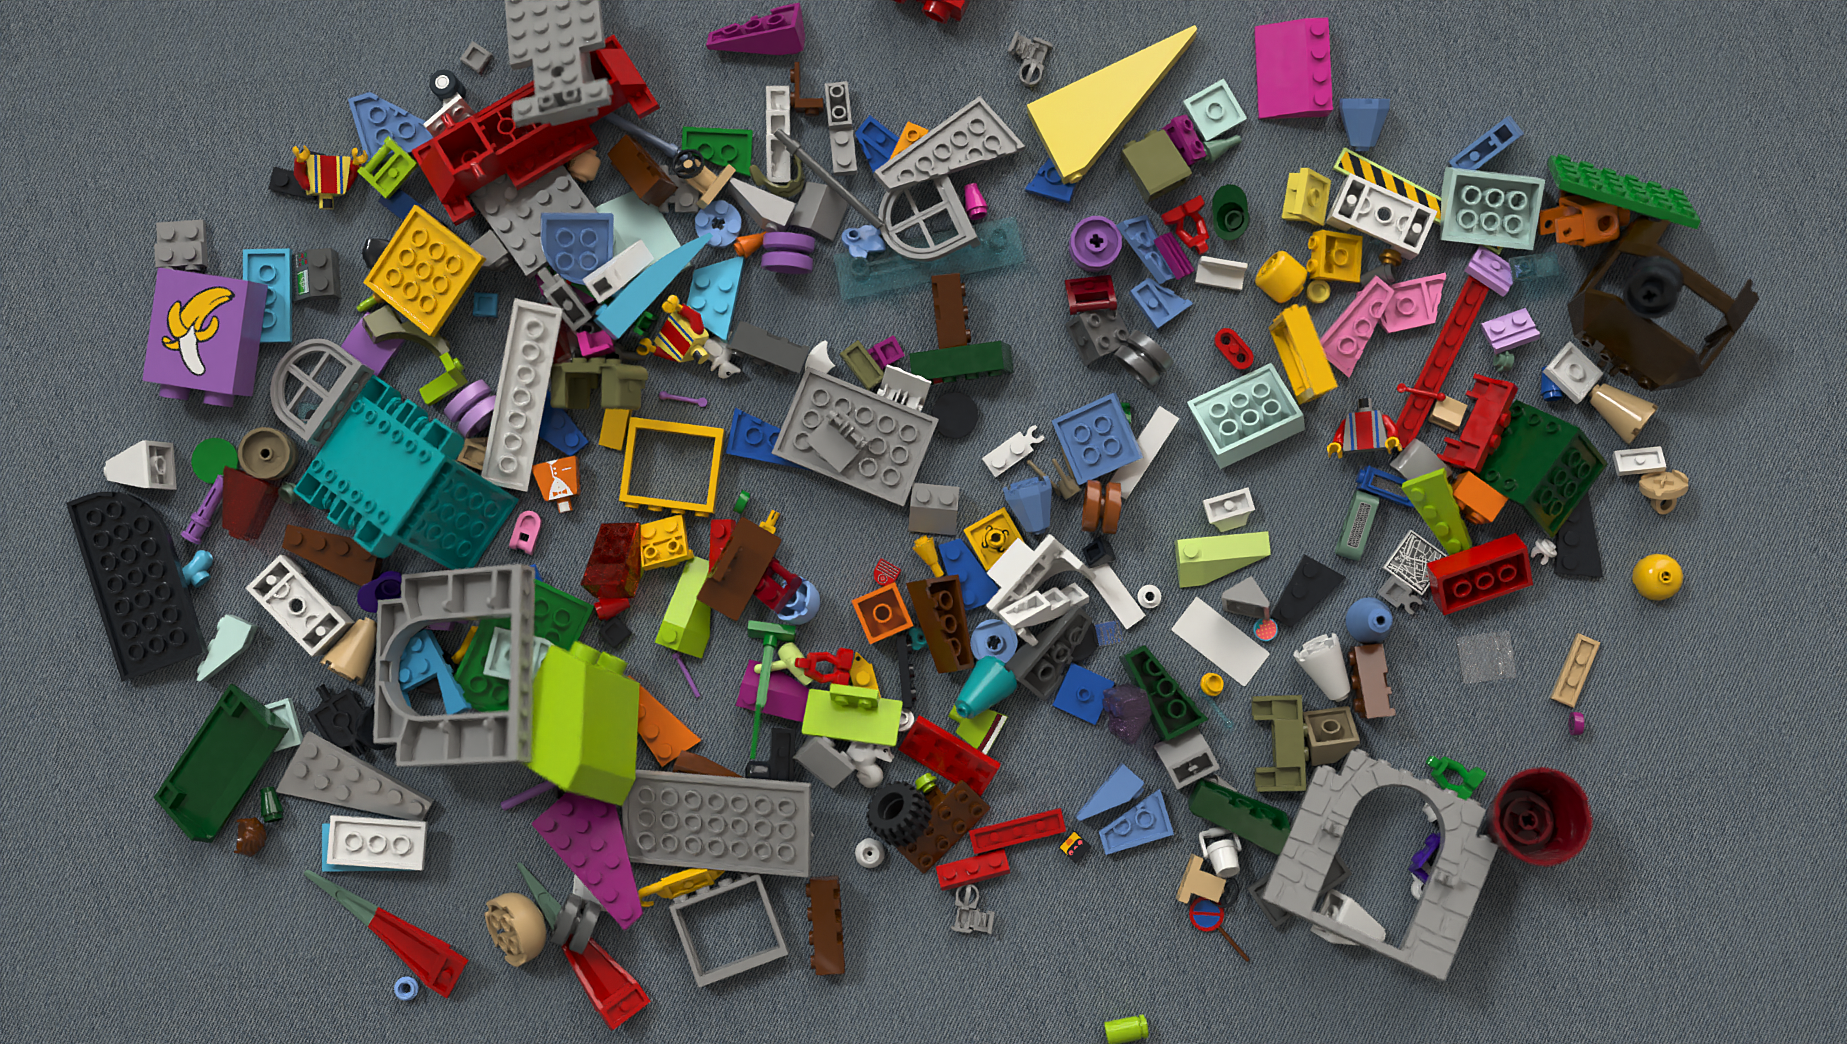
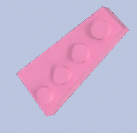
M1376 275L1319 339L1327 360L1349 378L1379 318H1381L1394 293V290Z

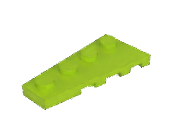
M1445 468L1403 482L1401 489L1449 555L1472 547V541L1465 522L1459 514L1458 503H1455L1452 495L1451 484H1448Z

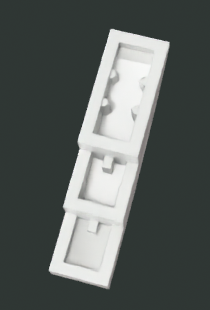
M766 86L767 179L771 182H789L791 180V154L786 150V146L774 136V133L780 128L791 138L790 86Z
M1161 406L1157 408L1137 439V444L1143 458L1118 468L1110 482L1121 483V497L1124 499L1128 498L1179 420L1178 417Z
M1074 582L1062 590L1055 586L1043 594L1035 591L1000 610L998 613L1012 629L1028 627L1055 619L1068 613L1076 606L1081 607L1089 603V596Z

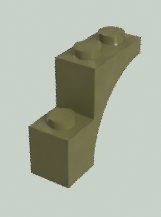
M389 305L363 317L362 326L374 344L391 339L413 341L431 351L439 362H441V355L446 352L450 353L449 349H451V346L446 337H441L439 332L435 337L429 336L410 320L400 324L401 318L396 310L392 311Z

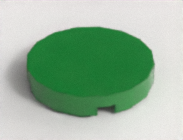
M213 437L206 439L198 444L192 453L191 464L194 473L199 479L209 484H214L218 474L231 480L235 477L240 467L236 447L231 442L222 438Z

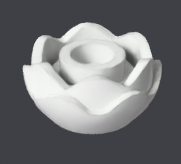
M872 838L862 840L855 849L857 862L866 868L877 867L885 857L882 843Z

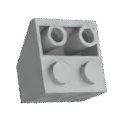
M1197 726L1168 741H1161L1153 745L1169 779L1177 790L1220 768Z
M809 736L793 756L795 761L829 788L836 787L856 768L851 763L853 759L845 752L835 750L833 748L835 744L825 736Z

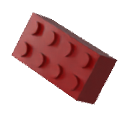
M1516 533L1426 563L1433 601L1443 615L1533 585L1528 550Z

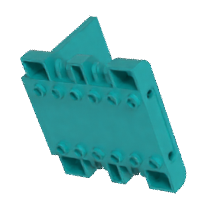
M373 374L293 491L317 509H330L326 518L336 526L344 530L356 529L357 533L353 539L370 553L380 558L389 556L399 542L451 570L473 568L519 499L456 461L464 447L463 437L436 418H434L432 423H429L428 413L409 399L403 403L399 391Z

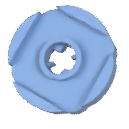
M724 200L712 201L705 209H700L695 217V229L698 236L701 237L708 233L713 235L706 243L708 246L728 247L735 243V238L740 235L742 226L741 216L733 205ZM715 219H723L725 221V224H722L724 226L722 230L712 228V224H715L713 222Z
M989 619L983 621L975 628L970 644L972 653L978 660L988 655L1007 663L1015 654L1018 641L1015 631L1006 622L998 619ZM991 636H996L995 639L999 638L1001 641L995 650L992 649V646L989 648L987 645Z

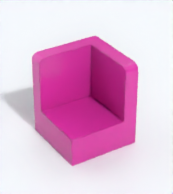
M604 330L592 334L586 331L576 334L582 356L586 359L597 358L615 352L612 338Z

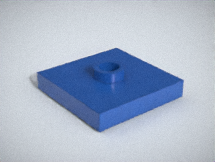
M1071 662L1052 706L1096 725L1115 682Z

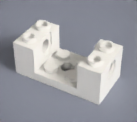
M1350 173L1343 181L1325 223L1344 232H1347L1352 227L1392 245L1390 249L1400 252L1401 257L1411 261L1419 254L1437 211ZM1379 209L1388 210L1390 214L1388 220L1383 221L1379 219L1377 215Z
M279 555L246 589L311 656H322L355 622L340 606H332L304 577L307 572L291 556ZM295 599H300L303 603V608L300 612L292 610L291 604Z

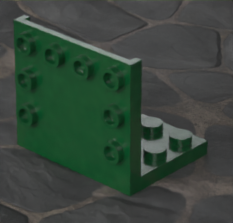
M1515 400L1509 408L1511 420L1502 432L1499 447L1494 450L1492 455L1488 454L1479 474L1464 469L1461 474L1468 471L1505 496L1509 501L1520 505L1546 536L1553 538L1608 463L1581 428L1519 400Z

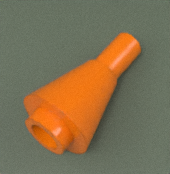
M767 232L735 238L736 243L733 246L738 256H744L747 259L763 245V237Z

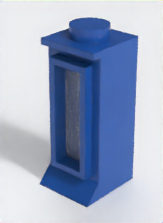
M1366 466L1364 470H1359L1355 481L1358 483V490L1408 509L1414 508V505L1401 489L1403 482L1408 480L1371 466Z

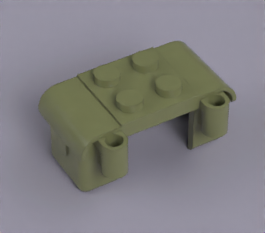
M572 358V363L552 364L550 373V404L553 408L588 409L590 407V388L598 389V374H602V408L638 410L641 407V389H645V383L648 380L647 370L642 366L620 364V359H606L605 363V358H590L588 363L586 358Z

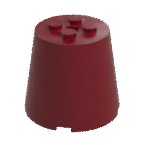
M1546 767L1526 769L1509 778L1491 801L1486 814L1487 831L1498 848L1510 856L1538 866L1557 865L1577 855L1585 846L1590 836L1593 819L1588 803L1589 799L1581 786L1573 778L1559 770ZM1522 817L1527 818L1526 822H1528V825L1524 826L1522 824Z

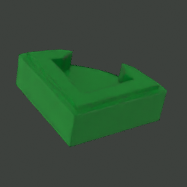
M1120 402L1123 411L1126 415V418L1130 424V404L1129 402Z

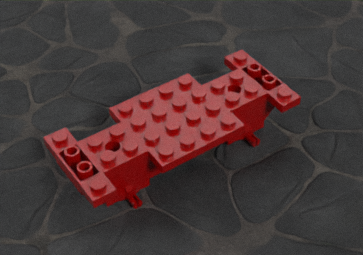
M614 34L604 39L605 48L590 51L591 72L595 81L606 79L613 91V95H610L611 104L597 107L598 115L554 126L550 122L542 124L540 121L517 127L514 123L512 102L536 96L535 82L533 80L462 122L454 123L450 114L445 113L448 122L444 115L440 119L443 121L446 129L438 136L411 150L455 226L476 215L466 196L507 173L518 191L599 144L589 125L629 102L639 119L660 108Z

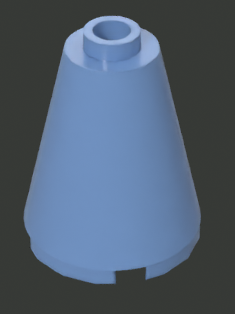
M1362 598L1348 609L1346 628L1358 642L1363 644L1379 643L1392 630L1393 616L1391 610L1383 601L1377 598Z

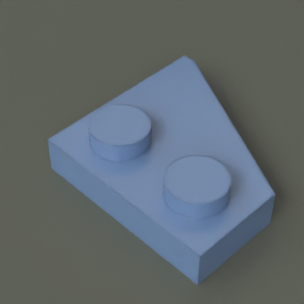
M1147 278L1128 292L1155 330L1193 304L1190 300H1184L1175 295L1174 291L1161 287L1159 283L1150 278Z

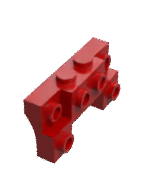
M1475 373L1473 376L1476 380L1472 392L1467 390L1465 395L1477 402L1461 434L1460 441L1445 437L1444 442L1447 446L1443 454H1437V456L1447 465L1459 469L1464 468L1479 474L1488 454L1492 455L1494 450L1499 447L1502 432L1510 423L1511 412L1509 408L1518 391V387L1514 383L1505 380L1492 379Z

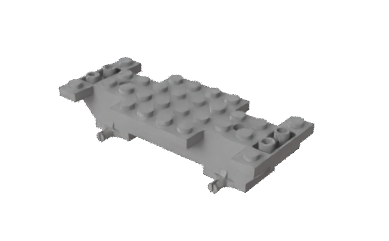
M505 0L510 66L513 71L533 66L536 96L512 102L513 118L517 127L540 121L542 124L550 122L554 126L598 115L597 107L611 104L610 95H613L612 87L606 79L595 81L591 72L590 51L605 48L601 0Z

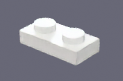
M1661 446L1618 450L1612 454L1617 476L1661 472L1666 469Z

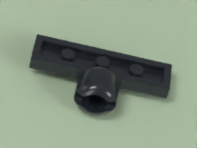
M771 728L769 760L749 761L745 769V778L794 782L793 756L795 755L796 729Z

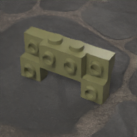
M1302 695L1251 696L1252 720H1271L1273 766L1254 767L1255 791H1306L1305 761L1309 759L1308 747H1304V737H1307L1308 731L1307 724L1303 723Z

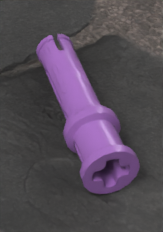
M218 474L198 512L192 513V520L187 529L182 531V537L195 544L202 542L201 537L204 531L212 524L211 517L232 483L230 479Z

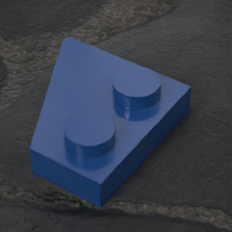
M871 115L867 117L855 132L874 174L875 170L889 161L900 138Z

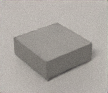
M472 41L460 58V61L478 74H481L493 55Z

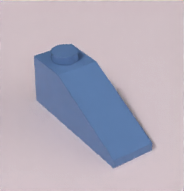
M1508 116L1457 154L1449 163L1453 168L1477 170L1524 135V133L1513 118Z
M1121 763L1075 817L1081 821L1128 802L1131 798H1138L1144 790L1142 788L1144 782Z

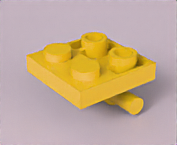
M682 514L637 526L642 567L645 571L663 566L664 568L676 566L681 561L694 558L693 550H689L685 518Z

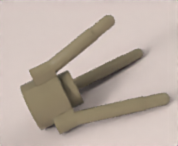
M1061 446L1070 476H1066L1057 460L1052 459V463L1061 480L1057 482L1059 487L1051 479L1050 483L1057 496L1062 495L1066 500L1081 489ZM1027 460V464L1042 479L1043 476H1047L1031 460Z

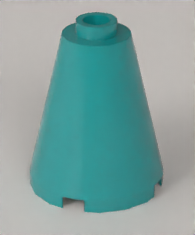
M988 655L978 660L955 701L956 711L961 717L972 719L1013 694L1017 688V680L1012 670L1008 672L1003 667L1005 665L1003 661Z

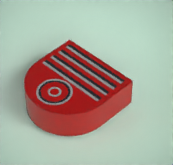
M881 558L874 569V579L878 584L887 586L895 582L901 569Z

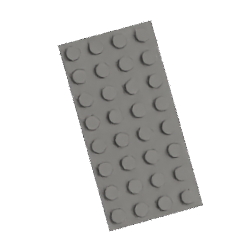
M636 770L635 781L622 805L623 836L630 862L797 877L810 876L811 783Z

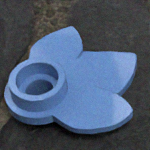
M864 225L858 229L848 228L842 233V243L849 249V254L859 261L864 262L868 252H883L886 250L885 243L880 237L882 234L880 228L876 229L873 225Z

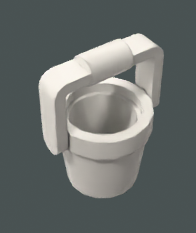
M1221 826L1200 832L1199 842L1204 859L1209 858L1211 860L1217 877L1228 878L1239 873L1240 867L1237 851H1242L1238 835ZM1228 833L1233 834L1234 841H1217L1206 849L1203 839L1223 836Z

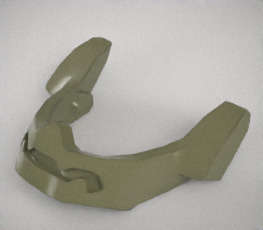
M796 155L792 158L798 168V176L796 180H790L786 186H779L769 181L756 165L750 166L749 171L757 186L765 185L776 196L791 197L803 189L805 174L801 165L802 161Z

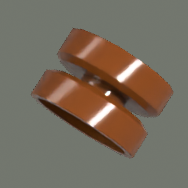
M1087 480L1082 512V531L1095 532L1098 527L1099 518H1101L1102 532L1105 534H1116L1121 513V483L1108 482L1104 489V495L1101 496L1102 486L1100 481Z

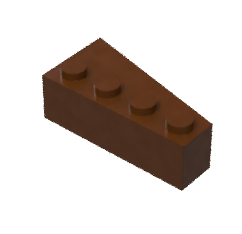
M287 524L282 548L360 586L376 580L380 576L383 558L370 553L353 538Z
M959 574L906 583L938 674L974 668Z

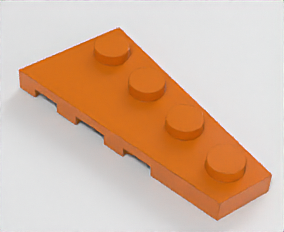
M640 685L637 731L663 767L678 757L681 750L687 751L702 740Z

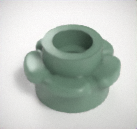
M1508 350L1496 354L1493 359V365L1498 372H1508L1514 363V355L1509 353Z
M283 482L282 487L278 489L280 498L287 504L300 499V496L293 491L296 487L295 483Z

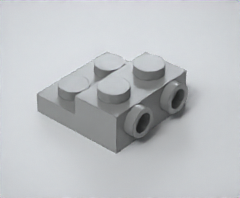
M205 220L156 223L157 244H154L156 268L186 269L187 272H198L200 268L208 267Z

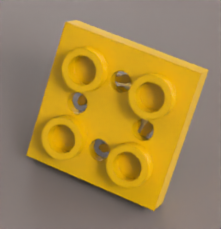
M1005 507L963 530L986 571L992 568L1017 538L1023 541ZM987 526H992L993 530L989 531V530L991 529V527H988L987 530H986V527H987ZM1007 530L1009 532V535L1007 536L1006 531L1003 534L1002 531ZM982 542H983V546H984V547L986 546V542H987L988 547H987V548H983L982 545H981ZM1001 547L1000 551H1002L1004 548V552L1000 553L997 549Z

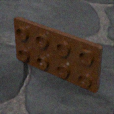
M741 517L698 592L696 599L728 618L737 621L782 539L745 517Z
M960 780L946 795L937 786L924 796L932 808L930 812L932 817L928 821V828L924 829V834L921 837L916 838V842H909L908 846L905 847L902 845L895 847L923 874L990 810V806L963 780Z

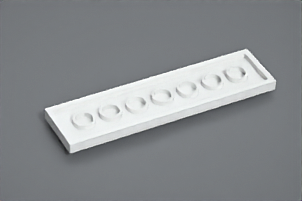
M520 299L514 300L481 474L483 478L497 486L526 492L528 490L563 312L562 308Z

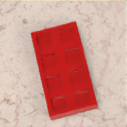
M920 715L898 749L955 784L963 780L979 796L982 795L1001 763Z

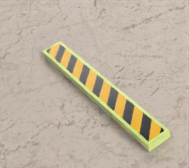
M1345 147L1343 148L1333 170L1346 177L1351 173L1437 211L1433 222L1441 226V197ZM1482 245L1497 256L1503 249V247Z

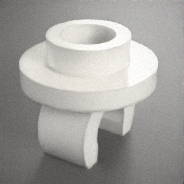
M1538 539L1535 542L1536 547L1531 551L1532 558L1537 553L1544 555L1541 559L1542 565L1548 562L1549 556L1555 557L1557 555L1556 546L1548 539Z
M902 708L898 732L907 731L914 724V716L908 709Z

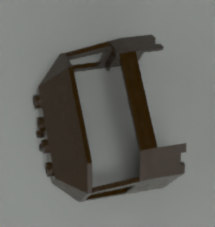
M1640 215L1620 231V237L1617 240L1609 242L1567 304L1573 335L1582 346L1591 348L1599 354L1600 360L1596 364L1598 367L1602 368L1608 362L1613 364L1609 371V375L1612 377L1620 372L1625 376H1630L1637 381L1641 388L1651 392L1680 388L1704 374L1743 325L1758 302L1759 297L1756 292L1751 290L1753 285L1751 278L1746 281L1735 299L1657 244V241L1671 221L1662 219L1658 223L1651 221L1650 216ZM1625 253L1641 258L1661 256L1670 259L1679 267L1683 274V286L1723 313L1724 316L1715 330L1705 336L1704 340L1706 343L1698 355L1696 351L1651 319L1635 315L1627 308L1625 302L1619 296L1593 289L1617 257ZM1715 346V348L1712 350V352L1709 354L1706 360L1701 364V361L1703 360L1707 352Z

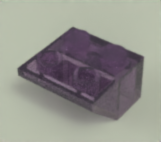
M1129 682L1103 690L1104 699H1102L1105 711L1108 712L1110 720L1108 721V728L1110 733L1129 744L1136 743L1152 714L1147 692Z

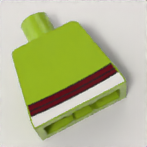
M955 704L948 715L949 718L960 723L955 732L971 746L986 755L1008 718L1006 715L990 709L983 711L972 719L963 718L957 713Z

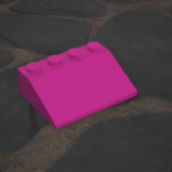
M1304 18L1255 26L1258 119L1328 117L1333 110L1329 19Z

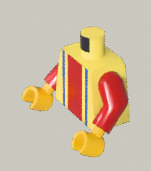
M305 145L303 146V152L299 154V149L296 146L293 147L292 152L296 156L294 159V177L301 188L306 190L307 195L319 196V209L325 210L334 209L333 196L345 195L350 190L359 173L357 170L368 159L365 150L361 156H356L358 153L357 148L352 149L351 154L354 159L350 161V157L310 155V151Z
M669 296L667 301L663 303L662 308L665 312L671 314L654 340L656 345H652L650 339L643 338L639 343L647 348L639 346L636 349L637 353L647 355L650 351L653 352L654 356L678 363L694 359L698 364L704 363L709 357V354L703 349L709 334L704 327L701 314L690 306L680 305L677 296Z

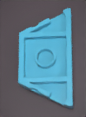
M744 256L694 270L687 306L699 312L705 329L719 337L724 343H728L745 264Z

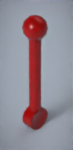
M1403 383L1397 386L1399 393L1406 391L1436 398L1439 402H1443L1446 399L1444 393L1435 394L1406 387Z

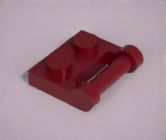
M1111 275L1065 280V291L1070 315H1077V312L1101 309L1117 310V301ZM1108 298V299H1105V300H1097V301H1088V302L1076 303V301H1084V300H1093V299Z
M773 556L753 594L779 614L802 584V579L797 574H792L780 565L779 560ZM774 573H777L786 581L787 584L784 588L771 578Z

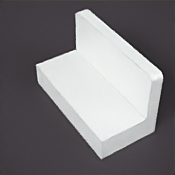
M1201 256L1198 260L1195 284L1241 291L1244 273L1248 264Z

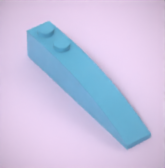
M708 233L684 244L642 271L628 285L611 295L614 299L609 305L604 303L595 312L597 317L594 322L613 340L618 339L713 235Z

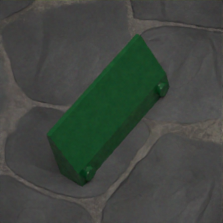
M230 683L153 798L191 841L212 843L289 728L276 714L239 687Z

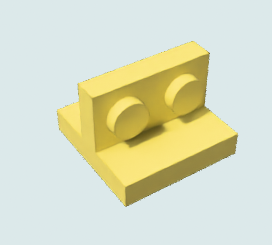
M1300 168V173H1289L1282 219L1286 221H1307L1315 226H1324L1331 180L1310 168Z

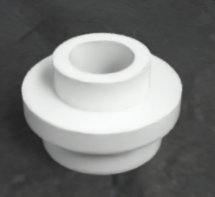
M1145 585L1139 590L1137 598L1143 607L1154 608L1161 601V592L1154 585ZM1147 592L1153 593L1154 598L1152 601L1146 600L1145 595Z

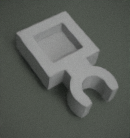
M1394 574L1378 591L1379 595L1396 608L1402 603L1409 614L1415 613L1409 607L1411 602H1417L1419 605L1422 604L1418 596L1409 595L1412 592L1411 587Z

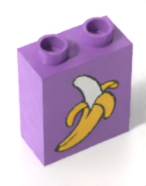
M158 267L142 381L160 383L159 396L189 400L190 388L205 390L203 403L233 407L234 395L252 396L268 285L247 280Z

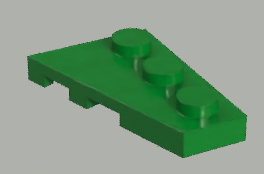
M683 126L682 151L695 149L702 154L704 160L724 168L730 164L736 169L735 172L751 178L749 167L752 164L753 130ZM693 154V156L698 157V158L701 159L700 156H698V155H696V154Z

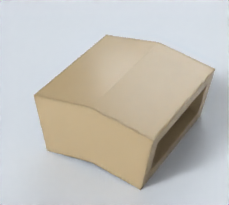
M1446 396L1443 402H1439L1436 399L1427 421L1455 432L1461 424L1468 405Z

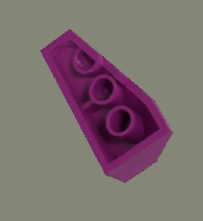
M800 2L771 9V14L762 18H758L757 15L750 17L751 20L741 26L734 23L710 32L706 43L707 49L771 55H794L803 51L805 32Z
M749 659L736 706L755 711L760 674L754 671V667L757 664H762V662ZM780 670L771 671L766 705L762 713L803 722L810 689Z

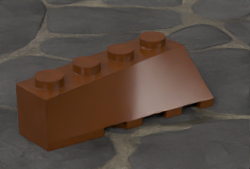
M839 875L811 877L810 883H806V897H811V907H807L808 922L812 921L813 931H809V944L814 945L815 955H810L811 969H816V975L844 974L845 956Z

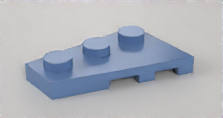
M1147 214L1122 221L1116 225L1159 284L1176 278L1153 241L1158 236Z
M1160 788L1098 831L1105 855L1174 835Z

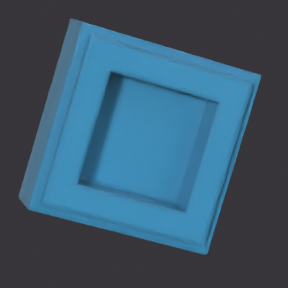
M474 292L473 316L498 318L499 294Z

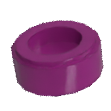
M1571 712L1569 715V732L1571 735L1581 736L1584 731L1583 714L1581 712Z

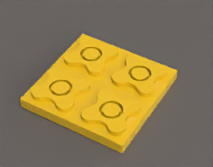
M414 205L363 283L425 333L435 337L486 261V258L420 206Z

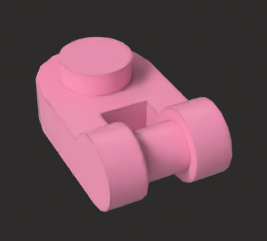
M525 511L519 515L509 543L510 549L517 550L518 548L524 550L526 554H533L542 527V520L539 514L533 511ZM522 533L529 535L528 541L521 540Z

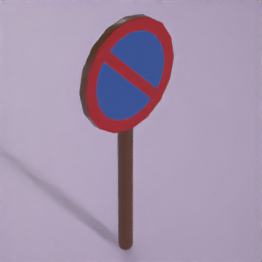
M1202 896L1194 900L1189 909V918L1193 926L1205 932L1217 929L1240 956L1248 962L1250 960L1249 957L1220 926L1224 918V909L1213 905L1209 899Z

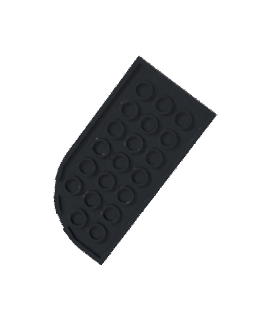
M96 492L67 502V509L121 681H128L208 652L173 539L161 516L143 500L122 492Z

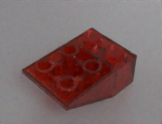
M639 522L601 523L580 585L596 599L634 598L641 578V524Z

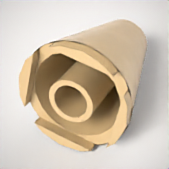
M1605 383L1602 386L1597 384L1588 395L1591 397L1590 403L1627 444H1630L1648 423L1650 416H1653L1658 409V406L1654 403Z
M367 617L364 620L359 619L319 663L322 666L328 663V670L348 681L357 679V685L362 686L377 642V623Z

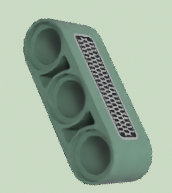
M1359 490L1355 491L1336 545V555L1357 562L1360 560L1379 504V497Z

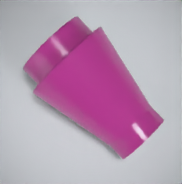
M971 183L964 186L965 207L971 220H978L987 216L988 206L977 184Z

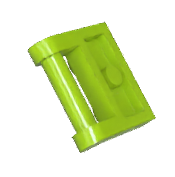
M387 136L384 140V145L365 166H361L357 171L386 199H389L419 164L395 140ZM393 150L395 152L394 155L386 162V164L378 171V173L375 176H373V170L381 163V161L389 154V152Z

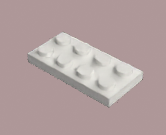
M332 815L330 818L327 864L424 870L428 822Z

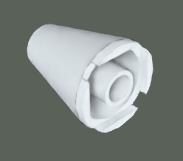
M1332 633L1331 638H1328L1327 634L1318 636L1302 645L1304 650L1300 653L1298 650L1294 652L1295 660L1329 700L1339 702L1348 697L1351 688L1339 639L1335 633Z

